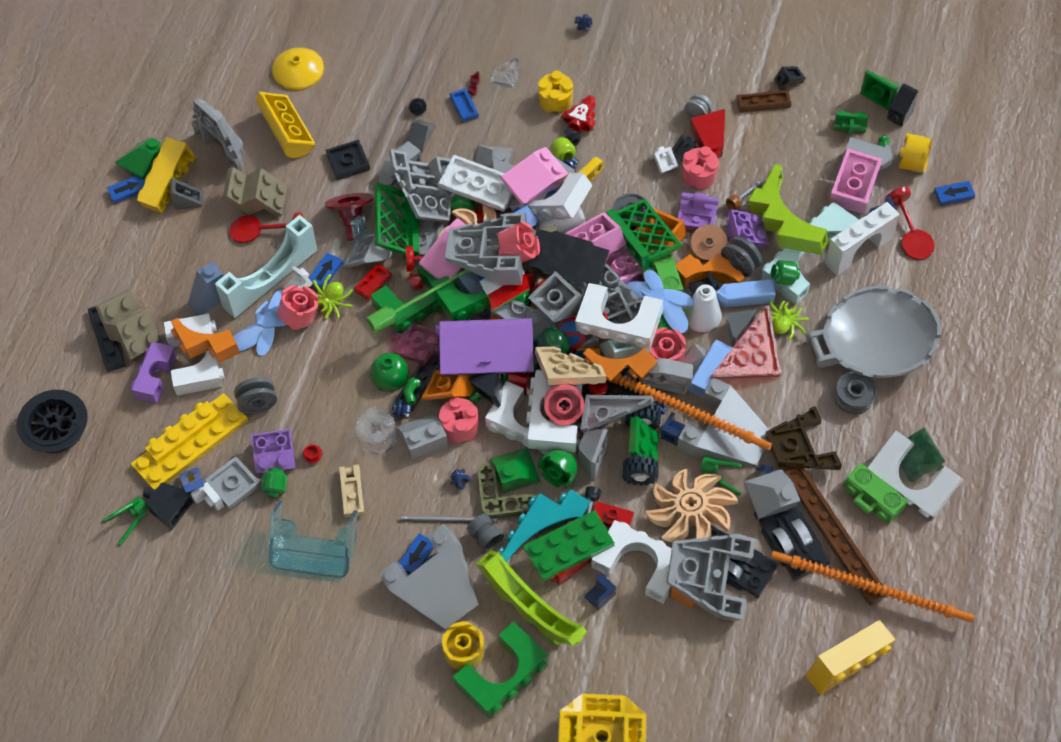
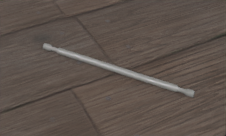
M401 516V520L471 522L474 519L468 517ZM491 518L493 522H497V518Z

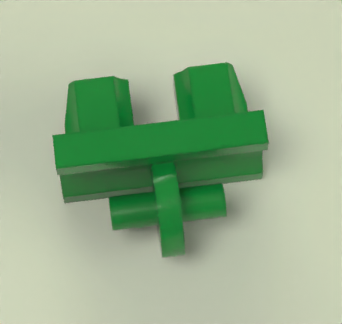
M839 110L836 112L834 130L848 131L849 135H852L853 132L866 133L868 115H864L863 112L851 114Z

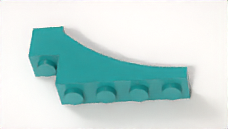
M571 489L567 494L563 492L557 503L541 493L536 498L532 496L527 504V507L530 509L526 514H521L516 522L519 524L517 530H511L506 538L509 543L506 548H500L499 554L507 562L512 554L534 535L554 525L582 517L591 502Z

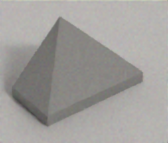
M697 344L692 345L683 361L684 363L693 364V376L709 351Z

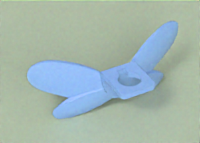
M652 270L644 272L645 281H634L626 284L641 299L644 296L663 300L662 314L673 330L684 333L688 329V320L681 306L687 307L693 304V298L688 294L677 290L664 289L660 277Z
M279 290L273 295L270 304L268 301H265L255 312L256 324L244 328L234 336L239 351L247 350L256 344L258 355L263 356L269 351L273 343L275 327L286 325L276 314L283 290Z

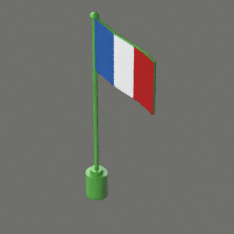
M463 270L395 310L385 306L367 316L366 322L374 334H377L396 322V313L468 273L469 270ZM524 271L522 285H501L478 275L480 285L490 301L492 312L529 291V282Z

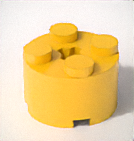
M553 71L545 75L538 82L539 105L544 111L563 113L572 105L573 83L568 76L560 71Z
M906 133L904 141L906 145L905 147L902 146L900 151V157L903 158L900 160L899 169L925 173L929 162V152H931L932 138Z
M457 622L452 624L444 633L442 648L444 658L449 666L453 669L461 670L466 664H470L473 668L481 664L485 647L483 634L479 628H476L469 622Z

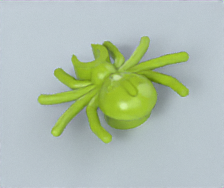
M331 274L324 281L323 292L317 285L316 280H313L315 288L321 294H317L319 298L317 310H319L320 306L324 305L321 312L323 314L326 313L325 319L330 315L332 307L336 317H340L336 305L345 308L352 307L351 304L339 302L347 298L353 289H350L342 297L343 286L341 283L331 282L326 287Z
M782 300L778 310L773 302L770 301V306L775 312H759L760 315H774L764 322L762 329L773 320L771 326L777 334H784L791 327V333L788 337L789 341L794 335V325L803 334H806L805 330L795 322L809 320L808 317L796 318L801 313L802 307L795 313L796 305L792 310H789V302L784 305L785 300Z

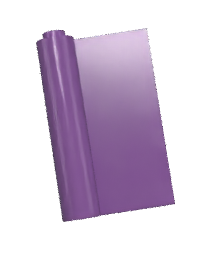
M532 318L440 321V325H436V337H440V375L534 372Z

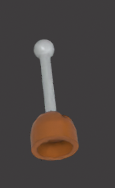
M756 181L751 188L740 196L732 195L727 198V207L730 210H737L742 204L741 199L755 188H760L761 182Z

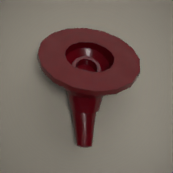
M369 193L345 194L325 202L326 208L337 210L340 218H342L346 229L347 241L354 240L362 216L363 206L373 201V195Z

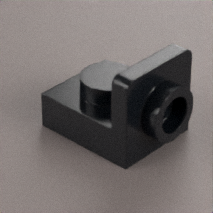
M797 66L781 67L774 81L781 90H786L789 84H803L806 78Z
M681 135L673 146L672 152L676 159L683 162L684 154L698 147L694 139L689 136L685 138Z
M711 272L707 273V279L690 282L688 286L692 297L701 285H710L715 291L719 288L716 278H713Z

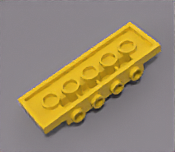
M224 393L211 403L208 401L205 403L200 402L195 405L192 413L182 415L176 425L166 427L162 432L163 435L159 438L150 439L147 442V447H145L146 452L133 461L131 466L150 487L156 490L161 483L165 482L168 484L248 422V418L238 410L237 406Z

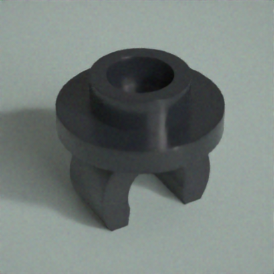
M414 98L410 101L409 110L411 113L421 115L426 111L427 105L424 99Z
M571 128L564 130L565 138L574 147L577 146L581 141L580 133L573 131Z

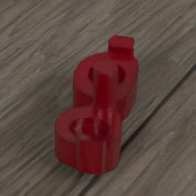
M478 71L470 77L472 85L468 86V93L472 96L477 94V85L480 82V73Z

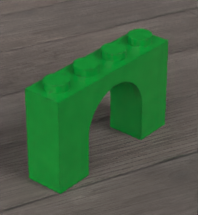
M418 264L416 266L418 276L431 289V283L437 279ZM453 281L452 283L458 289V285ZM387 286L371 295L372 305L377 311L385 306L395 310L406 304L400 301ZM431 293L425 300L412 304L396 313V322L391 327L398 335L407 332L416 323L424 321L427 316L439 311L441 306Z
M445 276L432 282L431 289L448 280L449 277ZM452 282L432 293L450 321H464L491 307L484 291L478 294H465L460 292Z
M514 621L498 635L499 643L516 659L519 665L516 674L510 680L503 683L489 682L470 664H466L453 676V684L487 718H490L492 715L496 716L502 710L503 704L507 701H512L518 695V690L523 686L527 687L533 681V676L538 672L542 673L548 667V654Z

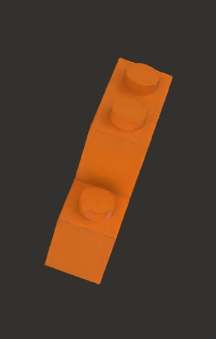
M691 254L676 264L684 288L689 286L690 282L707 279V273L710 272L713 278L725 284L744 282L745 278L741 271L736 270L727 258H723L720 254L703 266Z
M178 318L171 321L173 329H170L175 340L179 338L181 342L179 347L182 353H187L190 359L209 351L211 357H216L218 362L221 363L240 353L237 342L229 329L220 333L204 334L190 330Z
M590 348L583 353L585 363L590 365L596 363L602 366L606 374V380L610 383L626 367L629 369L627 372L634 379L638 378L641 381L658 363L645 348L637 354L623 359L606 358L596 354Z

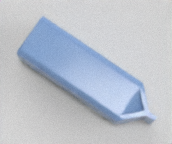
M772 279L724 284L719 291H715L718 303L725 308L766 304L770 301L774 303L775 299Z
M716 340L693 376L688 391L704 399L706 389L712 379H717L733 347Z

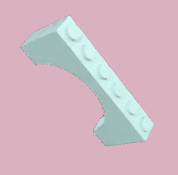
M832 202L829 206H825L817 218L814 217L809 224L827 229L828 241H830V239L859 221V219L835 202ZM787 248L779 251L775 255L774 260L771 263L767 262L762 268L761 280L772 279V265L776 264L779 260L795 262L799 269L798 262L804 252ZM801 272L799 279L791 286L776 284L774 279H772L774 289L795 305L808 294L810 283L803 277Z
M299 215L286 225V234L282 245L265 266L244 278H236L228 272L218 280L215 285L222 308L236 318L291 273L293 266L298 267L317 251V245L312 225Z

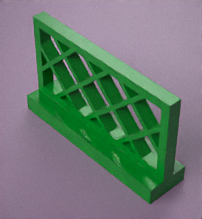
M378 182L375 183V246L402 254L404 260H406V246H412L414 256L419 253V219L416 218L404 192ZM380 190L384 191L388 197L384 198ZM395 195L402 197V204L396 199ZM391 199L396 207L393 209L387 200ZM381 204L388 210L386 214L381 209ZM397 209L401 212L402 219L395 212ZM389 214L392 215L396 223L393 224L388 218ZM381 219L389 226L387 229L381 224ZM399 224V226L403 230V234H401L398 231V229L395 227L396 225ZM391 229L397 238L393 239L388 230ZM382 234L389 241V243L381 241ZM399 239L403 244V248L399 247L395 241Z
M646 199L616 212L613 209L606 211V214L621 227L626 242L625 248L642 270L649 268L650 262L682 248L680 241ZM643 206L647 209L646 212L637 211V209ZM623 215H631L629 220L621 218ZM634 216L644 217L642 222L633 220ZM647 218L655 219V224L646 223ZM631 225L640 227L639 231L630 230ZM643 228H650L652 232L646 233L642 232ZM662 230L665 233L664 235L655 234V231ZM644 237L649 238V240L645 243L640 242L639 238ZM652 239L662 240L661 244H651ZM668 241L673 242L674 245L669 247L664 246V243ZM649 248L656 249L658 252L650 255L648 250Z

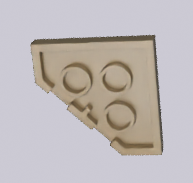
M555 346L535 348L536 358L548 385L598 384L606 382V374L599 364L594 363L590 365L585 363L584 358L572 353L569 356L563 354L561 349Z

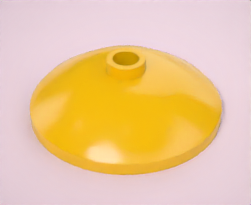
M300 47L282 52L277 56L272 65V74L275 81L283 88L289 90H303L312 87L321 79L324 72L321 57L311 49Z

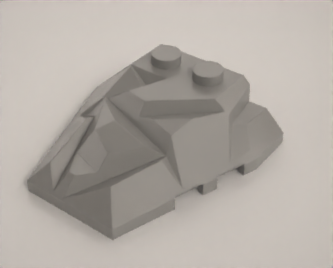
M196 98L193 101L194 114L192 115V118L195 119L192 121L194 134L205 145L214 138L218 139L223 145L228 166L235 167L243 173L244 164L242 158L245 154L243 141L236 135L219 110L209 106L207 101Z
M390 149L388 152L391 168L416 218L446 223L450 221L452 202L449 200V196L453 192L438 187V183L451 159L436 156L430 163L408 160L405 151Z
M606 263L599 284L600 286L607 287L608 299L603 311L607 314L608 321L613 318L619 324L630 322L637 316L643 300ZM570 281V285L584 298L588 283L582 282L579 284ZM578 312L575 313V314L573 315V317L576 318L577 315H578ZM588 334L585 342L580 347L592 348L596 346L600 348L601 343L613 339H602L596 335Z

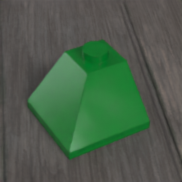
M866 70L860 94L889 111L901 86L889 78Z
M152 137L141 141L116 160L115 164L137 177L145 179L147 174H150L153 161L158 157L162 143Z
M528 447L490 459L503 494L540 482Z

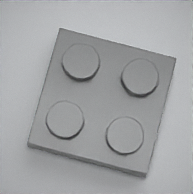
M236 456L205 479V483L207 482L229 509H232L261 486L260 481Z

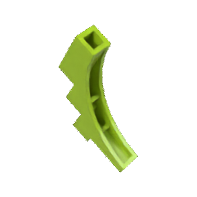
M775 164L772 171L768 173L766 183H763L761 189L755 188L753 194L748 198L751 213L762 215L765 230L777 232L776 238L779 240V247L822 255L828 243L827 229L811 225L799 219L784 205L780 197V187L784 178L782 165Z
M489 551L476 563V566L502 601L512 603L524 621L534 624L549 644L558 646L564 643L573 646L583 639V636L587 633L586 629L582 625L564 617L544 602L519 578L499 552Z

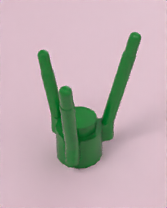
M705 456L701 465V472L717 474L720 465L739 468L742 465ZM721 479L717 482L732 492L741 495L739 490Z
M137 496L126 506L110 514L102 521L106 522L126 510L133 517L135 515L138 516L118 542V545H122L139 521L146 516L144 511L148 508L146 503Z

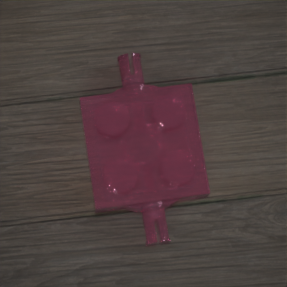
M411 323L412 325L402 334L392 331L390 338L398 341L393 349V353L400 355L404 359L426 365L432 354L435 352L440 353V337H436V329Z

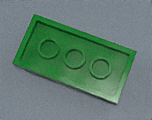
M594 510L524 545L523 548L541 580L544 582L614 547L615 542Z

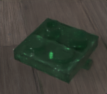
M925 427L907 438L914 445L900 465L911 482H914L933 469L939 471L944 468L942 464L946 461Z

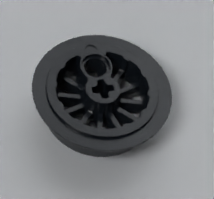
M49 390L39 393L22 407L17 418L18 435L25 445L36 451L45 453L64 452L72 448L83 435L88 420L86 406L77 395L69 391ZM56 407L55 412L50 411L51 408ZM62 407H63V408H66V409L60 414L61 408H62ZM44 411H47L48 414H46L45 416L41 414ZM39 418L43 422H35V420ZM67 425H71L69 429L64 430Z

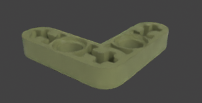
M487 463L479 466L477 473L482 513L488 514L490 518L498 519L521 516L522 513L526 514L530 509L527 507L528 501L531 500L532 496L536 498V495L525 494L499 498L494 467ZM487 470L489 473V481L485 482L484 471ZM491 487L494 489V493L486 495L483 493V490ZM511 502L515 503L517 507L509 511L505 506ZM499 504H502V511H500ZM489 506H493V512L489 511Z

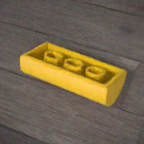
M259 92L256 96V104L285 155L290 158H299L311 152L316 144L287 95Z

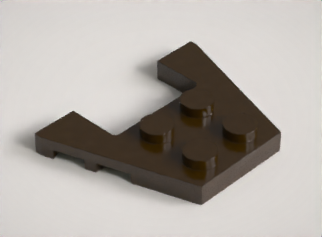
M816 406L809 408V411L802 415L798 414L795 419L789 422L785 421L766 431L765 437L768 442L772 443L770 449L778 467L841 470L842 464L836 451L816 455L804 427L821 424L822 419Z

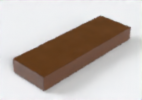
M788 90L736 95L739 113L790 108L792 104Z

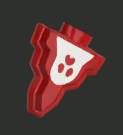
M589 95L582 99L579 105H573L570 110H565L561 115V119L573 131H593L596 124L594 120L595 97Z

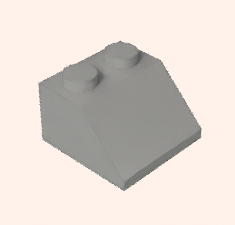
M556 271L528 297L554 323L572 317L579 311L583 301L581 294Z
M434 413L397 427L411 460L448 447L447 435L440 420Z

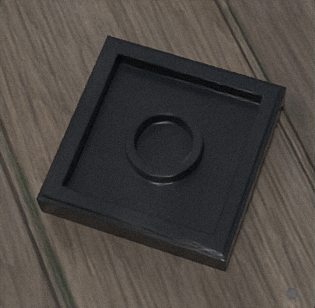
M359 140L325 150L336 180L370 170V165Z

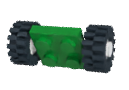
M653 403L625 417V424L627 427H630L629 454L632 456L623 461L622 478L629 484L633 483V485L640 484L639 486H643V484H654L658 480L657 443L659 436L655 430L661 424V408Z

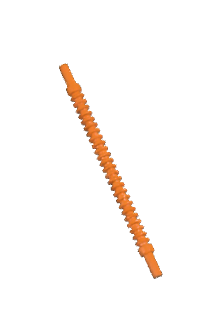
M620 373L612 381L615 384L620 383V386L624 385L625 388L629 387L630 391L634 389V392H639L640 395L652 396L655 402L658 400L659 404L664 403V406L673 407L674 411L678 409L679 413L683 412L684 415L693 416L694 420L698 418L699 422L703 421L704 424L713 425L714 429L718 427L719 431L729 432L728 434H733L734 438L738 436L739 440L743 439L747 444L753 443L768 451L772 446V443L754 436V433L751 431L741 430L740 426L736 428L735 424L725 423V420L721 421L720 417L716 419L715 415L705 414V411L701 412L700 408L696 410L695 406L685 405V402L681 403L680 399L676 401L675 397L671 398L670 395L661 394L660 390L656 392L655 388L646 387V384L641 385V382L636 383V380L632 381L631 377L627 379L626 375L622 376Z
M773 551L771 559L790 564L792 568L797 569L799 567L801 571L806 569V572L812 571V574L817 573V576L822 574L823 578L828 576L829 580L834 578V581L840 580V583L846 582V585L852 584V587L856 585L858 589L862 587L864 591L868 589L869 592L874 591V594L886 595V598L890 596L892 600L896 598L898 602L902 600L904 604L909 602L910 606L915 604V607L921 606V609L927 608V611L932 610L933 613L937 611L938 615L942 613L947 618L952 616L970 623L974 619V615L954 609L952 605L947 604L944 606V603L938 604V601L932 602V599L928 601L926 597L922 599L920 595L916 597L914 593L910 595L908 591L903 593V590L891 589L892 587H886V584L881 586L880 582L875 584L874 580L869 582V579L863 580V577L857 578V575L851 576V573L847 575L845 571L841 573L839 569L835 571L834 568L823 567V564L819 566L817 562L812 564L811 560L806 562L805 558L801 560L796 555L791 557Z

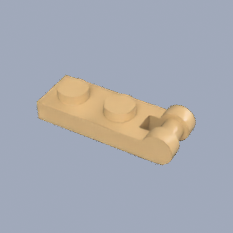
M359 464L348 468L345 466L339 467L345 518L365 515Z

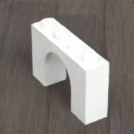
M569 173L561 188L554 195L544 199L546 196L544 194L525 205L538 218H573L591 189L592 184L584 173ZM514 197L509 205L512 211L517 207H523L516 197Z
M886 202L830 239L825 265L838 276L851 267L855 252L868 238L878 248L892 240L899 213Z
M589 283L575 320L576 331L585 335H596L602 339H613L619 343L634 344L640 348H651L663 312V300L644 296L639 312L632 321L624 324H615L608 321L602 314L608 299L607 287Z
M209 313L179 319L184 326L198 333L214 334V331H217L215 320H211ZM171 321L164 322L168 344L174 347L179 346V343H181L179 338L175 340L170 330L173 329ZM206 351L205 357L198 364L171 370L173 387L177 396L222 387L221 380L225 379L223 368H219L217 358H212L209 351Z
M536 370L535 378L531 377L530 389L534 390L533 395L529 394L528 406L532 407L531 412H527L526 423L530 425L529 429H525L524 441H528L529 449H561L567 452H575L577 426L551 423L540 412L544 406V395L551 385L547 384L543 372ZM582 384L575 385L581 392Z
M506 381L503 386L501 406L497 408L495 405H492L485 417L486 427L494 433L499 432L508 439L517 440L528 447V441H524L525 429L529 428L521 426L514 418L517 409L524 399V388ZM537 449L544 455L550 451Z
M895 431L869 465L868 469L895 491L904 495L903 497L908 500L907 503L912 506L914 503L919 506L920 509L918 511L927 518L930 515L935 518L964 479L945 466L932 484L924 489L912 490L904 486L899 477V466L914 443L898 431Z
M615 520L608 531L615 542V546L594 556L591 567L610 576L618 560L625 553L643 551L649 554L654 559L657 568L646 586L645 595L664 604L672 589V586L666 583L672 548L666 546L660 540L648 537L642 531L632 529L624 522Z

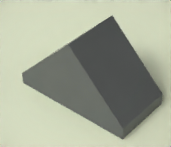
M420 119L412 121L407 141L423 153L436 124Z
M173 178L170 180V195L175 209L203 206L202 190Z
M755 310L727 313L725 325L732 347L735 348L753 324L756 315Z

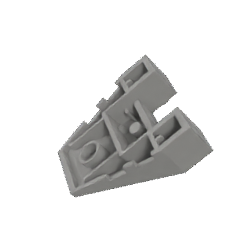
M506 213L502 214L501 218L491 221L488 218L484 219V222L473 225V223L449 229L445 260L501 285H522L523 266L520 255H499L498 232L521 222L527 223L526 214Z
M713 378L705 391L703 404L717 410L714 414L716 419L720 417L721 421L725 420V423L730 422V425L735 424L736 428L740 426L741 430L751 431L754 433V436L767 441L765 435L769 429L731 385ZM689 423L686 424L680 434L677 445L678 450L693 457L701 458V456H706L716 460H727L757 467L766 450L753 443L747 444L743 439L739 440L738 436L734 438L733 434H728L729 432L719 431L718 427L714 429L713 425H708L704 431Z
M442 524L427 536L438 552L435 556L410 575H408L401 564L393 562L381 571L379 576L392 593L447 630L452 624L458 622L479 606L473 582L470 579L467 562L462 552V545L452 530Z
M731 534L673 541L666 583L716 618L734 622L743 620L746 599L725 595L730 558L740 561H747L753 558L755 538Z

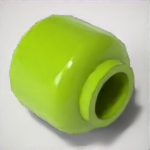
M560 137L551 143L549 151L561 161L564 159L570 160L576 154L574 145L567 138Z

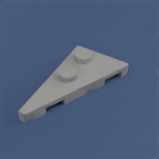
M586 395L580 429L582 432L590 431L652 405L654 399L652 396Z

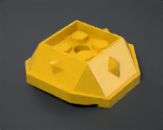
M581 694L568 706L560 710L559 742H599L596 738L600 735L608 738L605 742H646V714L625 695Z

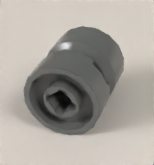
M482 513L468 524L467 531L474 539H477L478 545L486 552L495 548L503 540L504 534L498 526H493V520L488 514Z

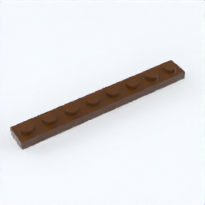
M790 468L784 471L793 482L801 503L848 574L851 573V576L857 575V578L863 577V580L869 579V582L874 580L875 584L880 582L805 468ZM862 587L859 588L869 606L886 598V595L880 596V593L874 594V591L869 592L868 589L864 591Z

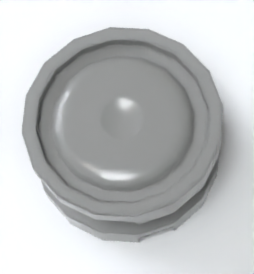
M697 93L693 94L685 105V110L691 118L708 114L713 109L710 99L703 94L699 96Z

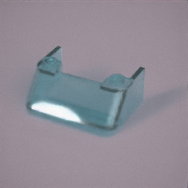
M278 500L270 513V565L274 569L335 578L345 577L350 569L356 542L358 511H353L347 522V527L338 530L336 540L298 536L296 524L291 520L282 519L283 501Z

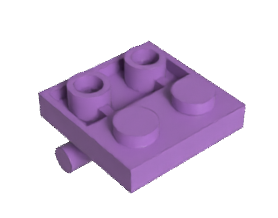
M682 192L678 219L684 221L685 229L694 231L703 225H714L719 198L708 197L706 194L701 193L690 194Z
M736 210L729 211L727 214L729 219L726 220L729 240L734 236H740L752 242L757 248L766 249L770 245L761 215Z
M291 429L251 434L256 473L268 471V468L282 470L296 468Z

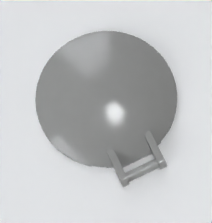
M872 286L856 290L844 296L843 300L834 305L828 313L824 329L810 332L806 338L812 345L819 368L840 363L845 368L860 375L875 378H891L913 372L932 358L940 343L941 326L932 306L926 300L922 301L916 297L915 293L902 288L896 290L889 289V286ZM820 341H825L830 354L823 355L819 345Z

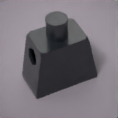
M165 482L161 483L156 490L147 486L142 494L143 497L148 499L146 506L149 512L170 530L174 529L194 502L191 492L187 493L184 489Z

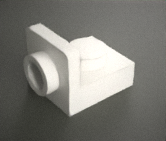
M664 146L659 147L650 156L651 159H655L660 174L678 167L671 147L666 149Z
M293 266L292 269L296 275L284 286V289L291 285H297L299 288H303V286L309 288L313 284L308 278L310 276L309 273L303 268L299 270Z
M207 482L203 487L195 489L191 493L196 504L205 500L209 507L214 506L217 511L224 507L219 495Z

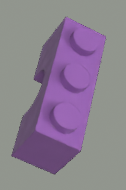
M152 341L150 348H147L143 364H140L138 368V376L131 385V391L135 399L154 404L158 403L164 387L161 380L153 377V375L161 370L171 372L177 358L174 346Z

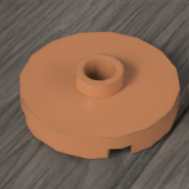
M707 224L695 230L691 237L690 245L692 252L699 259L710 261L716 255H721V249L727 245L728 241L726 234L721 228L716 225ZM712 240L713 243L711 245H707L706 241Z

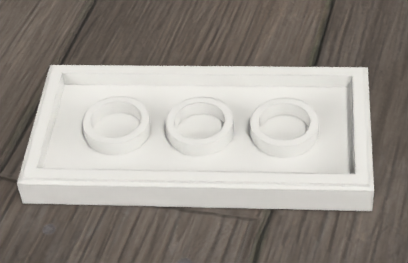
M453 155L438 183V187L503 212L513 196V193L500 179L505 173Z

